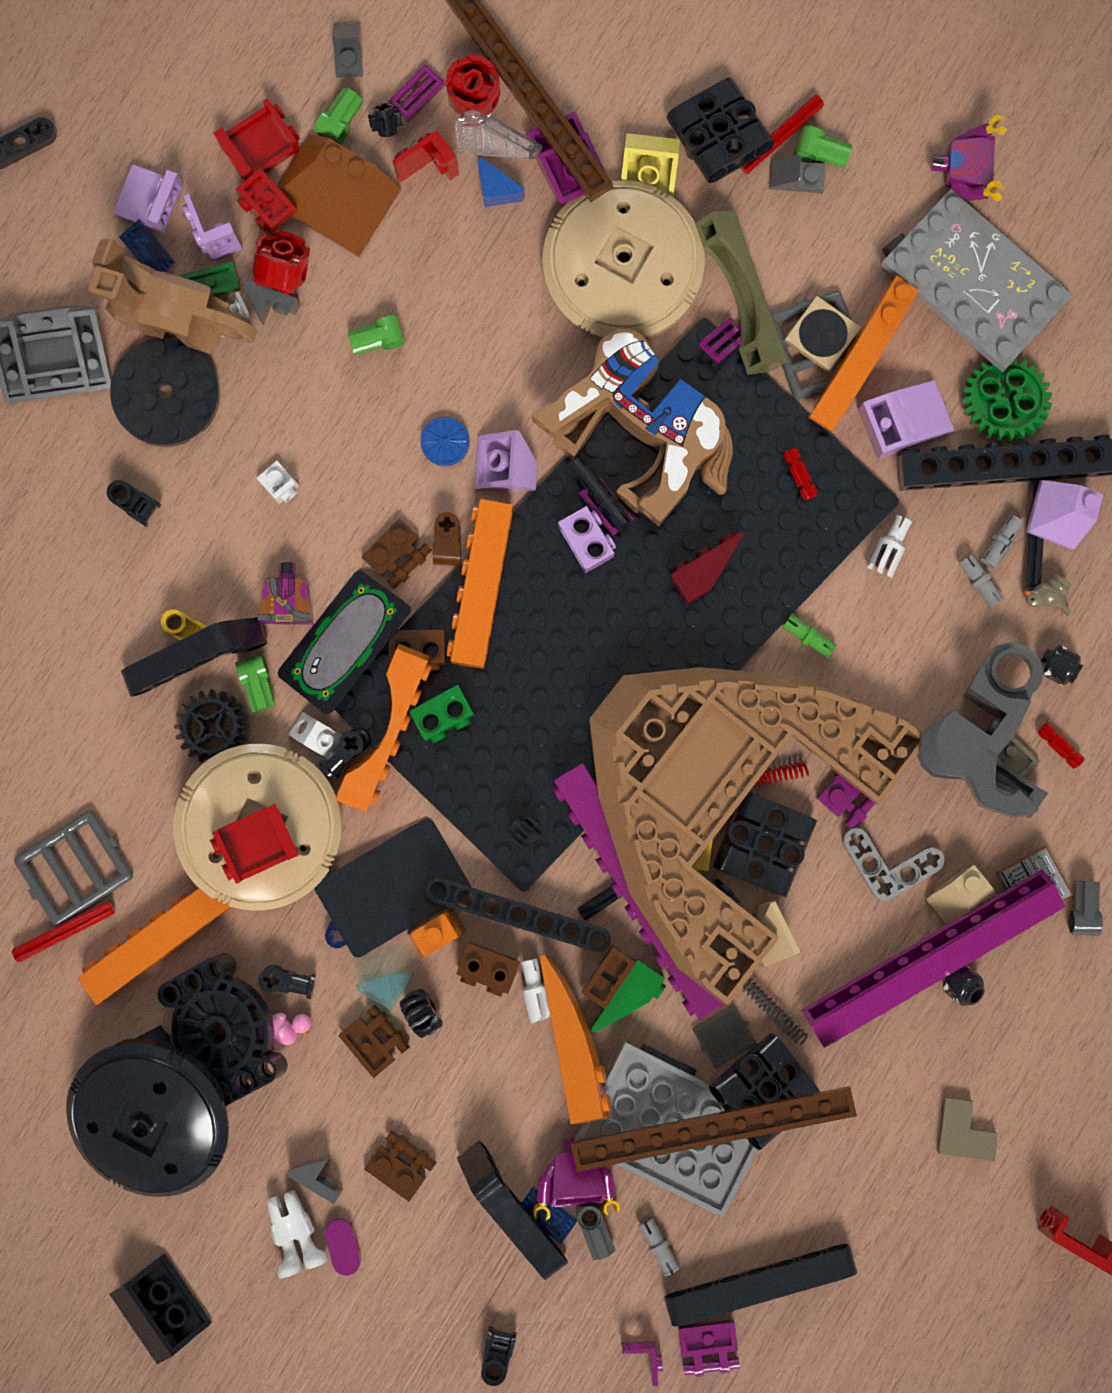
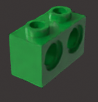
M458 685L409 711L423 739L426 742L431 740L432 743L447 737L446 731L453 727L460 730L472 723L470 718L475 716ZM453 702H459L463 705V712L458 717H452L448 714V707ZM429 715L438 717L439 724L434 730H427L424 727V719Z

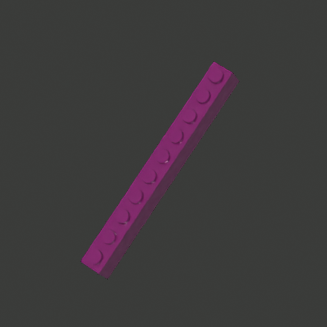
M583 763L553 780L556 786L552 790L560 802L565 800L570 810L566 813L574 826L580 824L585 832L581 835L584 843L589 850L594 847L599 855L595 859L603 873L608 871L614 881L610 885L617 897L623 895L628 905L624 908L632 921L638 919L642 929L639 930V933L647 945L652 942L657 952L653 956L661 969L666 966L672 975L667 978L675 992L681 990L686 1000L682 1001V1004L690 1016L695 1014L700 1020L723 1006L724 1004L716 1000L676 967L630 896L598 799L597 786Z
M1041 869L802 1009V1012L820 1043L825 1048L977 958L982 957L1001 944L1006 943L1042 920L1052 916L1065 908V904L1055 883Z

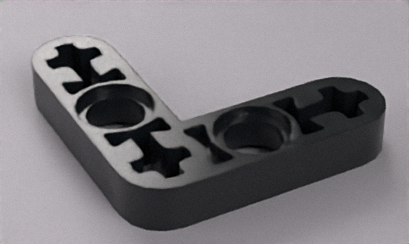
M40 117L0 137V170L52 144L57 138V130L53 123L47 118ZM43 126L47 129V135L44 137L40 134V128ZM30 132L33 135V138L36 140V142L34 143L28 136V133ZM17 138H25L27 141L26 146L21 150H15L13 142Z

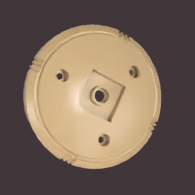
M625 180L612 181L613 189L591 203L583 194L567 202L558 212V218H554L555 223H551L552 228L549 227L544 242L542 257L543 276L554 303L564 316L577 327L580 325L581 329L585 328L586 332L590 331V334L601 338L610 332L628 329L636 331L648 339L675 325L690 309V305L693 304L703 279L705 266L704 248L693 218L671 195L666 196V192L661 193V189L657 191L655 186L646 183ZM627 252L630 255V260L625 263L618 260L619 253ZM668 280L670 283L669 285H664L663 281ZM579 281H584L585 285L579 286L578 283Z
M240 745L211 757L186 782L185 785L187 787L183 788L184 793H180L182 797L178 798L174 812V844L178 858L187 875L197 887L211 898H218V902L222 900L223 904L228 903V906L242 910L261 911L276 909L304 897L328 873V866H332L331 861L335 860L333 856L337 855L342 831L341 813L338 801L335 800L336 795L328 780L305 757H298V753L293 754V751L288 752V749L276 745ZM257 774V780H252L251 775ZM275 803L299 856L281 862L238 884L235 883L234 879L228 881L221 866L226 864L222 853L219 854L218 859L212 857V854L215 853L210 839L214 838L212 832ZM302 845L307 847L305 852L300 851Z

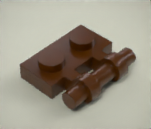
M399 518L361 558L381 577L390 570L394 575L387 583L395 589L401 582L405 583L410 578L408 575L418 565H422L427 560L425 557L432 549L424 543L416 550L413 545L419 537ZM407 552L411 557L400 568L395 563Z
M375 1004L367 1010L368 1014L373 1018L372 1022L367 1025L359 1017L338 1035L373 1079L396 1060L389 1052L390 1049L396 1046L403 1054L410 1048L409 1044L404 1040L405 1035L401 1030L397 1031L388 1020L389 1016L385 1011L381 1012ZM378 1027L389 1038L384 1044L373 1032Z
M391 1130L385 1139L394 1145L389 1151L380 1145L364 1170L409 1202L426 1179L423 1174L418 1172L420 1166L422 1165L431 1171L437 1162L428 1156L429 1153L424 1149L419 1150L409 1143V1138L402 1134L400 1136ZM400 1151L414 1159L411 1165L397 1156Z

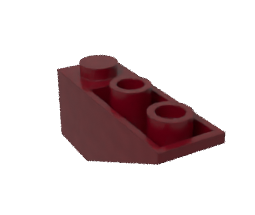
M730 532L719 539L720 545L714 549L708 546L695 554L697 559L688 564L685 560L672 568L674 573L670 575V580L686 606L711 591L742 539V532L737 535Z

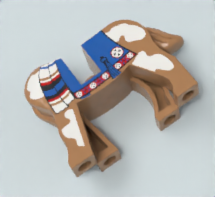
M628 329L616 330L604 336L598 344L592 372L586 378L567 389L553 404L537 409L532 414V422L552 437L553 445L571 460L577 458L602 416L607 411L633 436L652 448L659 450L657 459L648 472L630 483L621 485L616 491V496L636 514L641 511L656 525L660 526L686 495L689 483L697 469L702 468L701 478L706 485L719 495L725 494L728 471L733 457L732 438L725 425V418L720 408L681 379L653 412L649 411L651 409L649 404L638 396L657 375L659 360L646 338L640 333Z

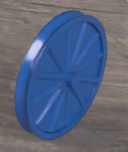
M440 417L432 420L426 425L421 435V448L424 455L432 463L439 466H451L460 462L469 449L470 440L468 432L464 425L454 418Z

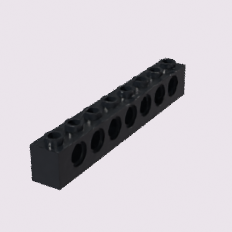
M1110 435L1094 436L1093 440H1083V437L1078 436L1067 438L1066 442H1056V439L1050 438L1040 440L1039 444H1029V441L1023 440L1013 442L1012 446H1002V443L995 442L986 444L985 448H975V445L968 444L958 446V450H948L946 446L931 448V452H921L919 448L904 450V454L897 458L899 491L1031 482L1035 479L1058 480L1112 476V438L1110 439ZM1085 450H1089L1094 453V462H1090L1086 459ZM1058 452L1067 455V464H1063L1058 460ZM1031 454H1036L1040 457L1041 466H1036L1031 462ZM1004 456H1009L1013 459L1014 468L1005 466L1003 463ZM976 458H982L986 461L987 470H981L977 467ZM949 460H955L960 464L959 472H954L949 468ZM922 462H928L933 466L932 474H927L922 470Z

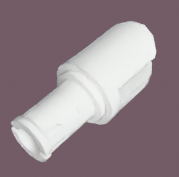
M895 516L888 536L880 538L867 566L868 569H874L884 548L886 550L881 558L877 572L883 574L892 554L896 553L887 574L888 577H893L905 551L902 542L912 521L907 518L903 521V516Z
M538 958L520 962L526 983L522 993L529 1022L535 1023L539 1020L551 1018Z

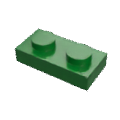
M233 262L180 275L183 278L211 287L210 293L215 297L241 290Z

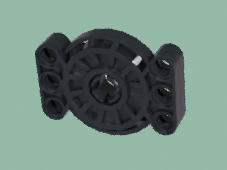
M221 953L204 960L163 983L157 991V997L163 1006L175 1008L171 1024L175 1048H180L181 1052L184 1050L185 1054L189 1053L210 1071L222 1088L226 1107L284 1075L288 1069V1063L281 1053L271 1052L274 1026L268 1005L251 985L238 978H233L236 970L235 959L228 953ZM216 963L220 965L221 973L217 970ZM194 976H197L199 979V985L195 982ZM173 988L177 991V997L173 993ZM219 1023L225 1027L226 1037L222 1034L218 1036L215 1034V1031L219 1029ZM268 1063L273 1067V1073L268 1069ZM246 1075L250 1078L251 1084L246 1081ZM224 1087L227 1089L229 1096L225 1094Z

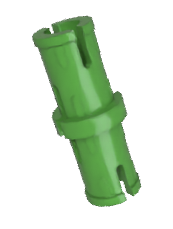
M794 614L790 615L782 627L802 640L801 644L804 646L809 645L825 656L826 659L837 646L836 643H833L817 632L818 628L815 626L811 628L795 617Z

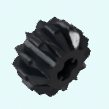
M420 988L412 991L400 1001L404 1019L418 1037L430 1036L442 1026L443 1021L438 1008L425 990Z

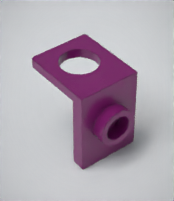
M655 1341L621 1343L622 1354L650 1353L652 1386L658 1387V1372H663L662 1354H657Z

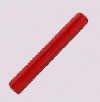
M818 95L811 97L770 134L775 142L772 149L740 169L745 174H749L824 106V101Z
M105 901L13 948L11 951L16 962H21L114 915L115 909L110 901Z

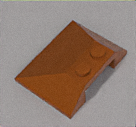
M311 134L308 135L277 185L296 207L297 212L291 216L292 218L360 257L401 191V188L371 162L330 138Z

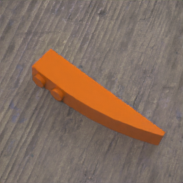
M895 276L885 286L808 418L830 432L834 430L894 335L919 292L917 288L898 276Z
M546 955L539 956L570 1124H582L610 1118L609 1111L612 1110L611 1099L608 1094H605L603 1084L606 1082L605 1069L603 1066H600L592 1035L581 1007L553 958Z

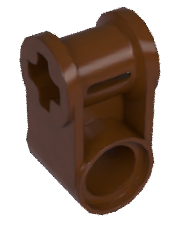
M441 513L435 519L433 565H461V526L457 517L452 513ZM447 519H450L455 527H451L449 532L446 533L441 525L445 524Z

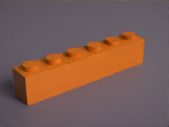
M480 499L479 506H474L471 522H476L474 533L469 532L466 547L471 549L469 560L464 559L462 575L466 576L464 587L459 586L457 602L461 603L459 614L454 613L452 629L456 630L455 640H449L447 656L451 657L452 664L485 669L512 520L513 504Z
M194 885L196 891L188 897L184 893L171 903L174 906L166 913L161 910L149 919L151 924L143 930L141 927H138L126 936L129 940L123 945L119 946L116 943L104 952L106 957L97 963L96 960H93L81 969L83 974L77 979L96 1005L102 1004L232 907L228 906V903L223 904L222 900L218 902V898H211Z

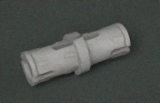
M1009 515L998 534H994L991 538L992 543L980 561L985 566L995 570L1006 551L1012 548V542L1023 527L1024 522L1014 515Z
M974 554L959 563V566L962 567L972 581V588H976L989 608L1004 599L990 578L992 576L990 573L986 574L974 557Z
M650 1217L647 1219L648 1222L644 1220L638 1224V1228L650 1246L648 1248L650 1254L656 1257L664 1272V1276L671 1275V1269L675 1273L680 1269V1265L668 1247L670 1245L668 1239L663 1238L654 1221L655 1219Z

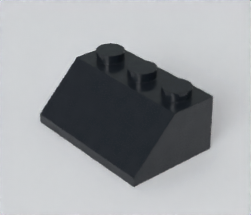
M165 1253L109 1294L156 1364L172 1357L212 1323Z

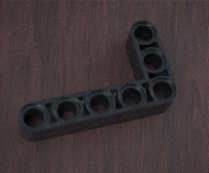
M258 617L221 621L122 669L121 674L130 697L149 692L222 655L252 651L265 646L268 642L261 624L258 622Z
M480 1140L457 1157L469 1188L477 1201L544 1280H547L568 1264L560 1248L504 1182L492 1155Z

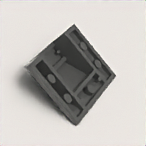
M70 305L20 312L0 318V385L5 404L110 389L112 380L95 307Z

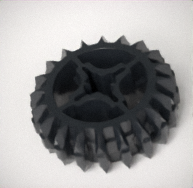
M210 689L208 698L204 691H199L198 696L200 700L198 701L194 696H190L189 701L192 705L188 706L184 703L181 705V708L186 711L185 715L181 713L176 714L178 719L183 720L182 724L174 725L175 729L183 730V733L176 735V739H186L180 748L186 750L191 747L188 752V756L191 758L199 752V762H204L207 755L209 760L222 751L242 745L238 743L239 738L243 740L248 739L247 735L241 734L242 729H250L249 724H241L242 720L248 718V714H238L244 708L243 704L239 703L233 707L236 697L230 696L226 700L227 693L224 691L219 693L218 698L216 697V691ZM208 705H222L219 711H215L211 716H205L199 712L200 709ZM228 712L233 720L231 735L224 728ZM193 718L200 725V732L197 735L198 739L196 741L191 731ZM214 719H216L215 726L222 734L210 731V734H208L210 728L203 720L214 723ZM214 737H219L226 742L216 749L203 748L204 744Z

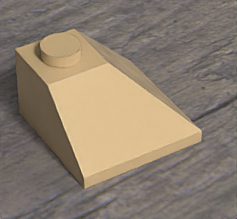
M967 864L926 897L925 900L947 925L997 895L974 864Z
M776 901L759 904L755 915L756 919L776 934L779 939L758 966L766 967L800 953Z

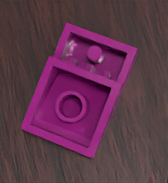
M576 112L565 115V118L604 170L588 133H585ZM536 128L526 133V141L559 204H565L583 195L584 193L539 130Z

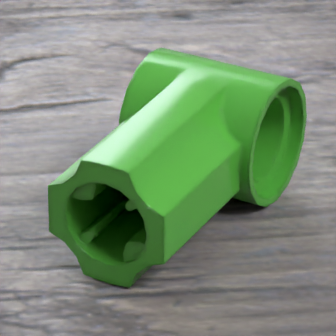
M343 87L330 109L323 111L317 119L314 131L323 137L330 138L341 144L348 134L349 124L364 103L363 99L353 90Z
M804 126L795 155H802L801 159L808 162L819 160L844 169L853 145L826 136V133L817 127Z
M397 315L385 316L376 320L375 324L347 331L354 355L380 348L383 350L394 349L405 344Z
M260 654L235 662L241 684L245 686L252 712L263 711L276 706L268 681L269 671L263 655Z

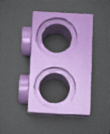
M587 506L558 522V528L585 573L613 558V549L616 548L610 535H603L599 526L602 525V522L595 510L590 512ZM583 520L589 525L588 531L585 533L575 531L573 526L577 521ZM592 544H598L602 547L603 553L598 557H593L588 553V547Z

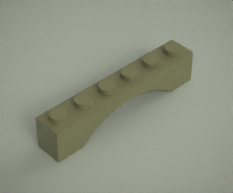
M713 211L695 223L703 248L724 273L736 298L741 321L739 351L747 374L768 373L788 362L735 211Z

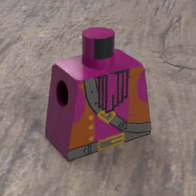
M280 562L279 578H266L258 614V622L261 624L314 625L308 581L305 578H295L296 563Z

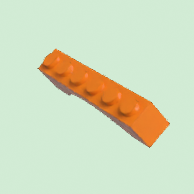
M398 644L386 673L392 697V711L388 729L372 753L361 762L347 769L336 796V801L364 812L367 811L369 804L375 806L380 794V790L376 789L379 780L385 782L391 767L386 764L389 755L395 757L401 741L396 739L400 730L406 731L411 716L407 715L410 704L416 706L421 691L417 689L421 679L426 681L432 665L427 664L430 656Z

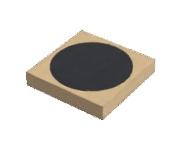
M816 296L784 342L829 373L861 327Z

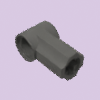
M1074 880L1073 909L1069 914L1070 934L1101 935L1103 917L1099 911L1100 882Z
M578 1205L576 1210L578 1225L582 1230L593 1261L609 1257L616 1250L599 1205ZM586 1210H593L597 1215L594 1220L585 1221L582 1219V1214Z

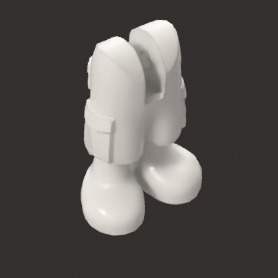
M295 1190L284 1193L286 1207L289 1212L287 1216L284 1214L278 1196L267 1199L271 1220L270 1232L272 1233L274 1244L282 1246L284 1253L283 1263L277 1268L279 1279L292 1276L304 1269L301 1258L297 1253L294 1239L300 1242L306 1269L315 1268L329 1261L326 1252L319 1250L310 1237L313 1234L312 1232H314V1228Z

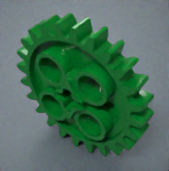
M1015 358L1003 373L991 362H989V366L982 362L979 370L974 369L972 371V378H967L965 383L967 387L962 392V395L965 396L962 405L968 406L964 412L965 416L973 415L969 424H979L978 433L985 429L988 431V439L994 433L997 434V442H1000L1003 436H1007L1008 442L1011 443L1014 435L1022 441L1025 432L1032 436L1035 428L1040 429L1042 427V420L1046 421L1049 415L1047 411L1052 406V403L1048 402L1052 397V393L1045 392L1050 385L1049 382L1041 383L1045 374L1040 373L1036 375L1034 373L1037 368L1036 365L1028 369L1026 368V359L1021 364H1017V358ZM1009 380H1016L1021 386H1013ZM991 388L995 394H987L983 389ZM1019 404H1026L1031 410H1023ZM993 412H1001L1005 418H996Z

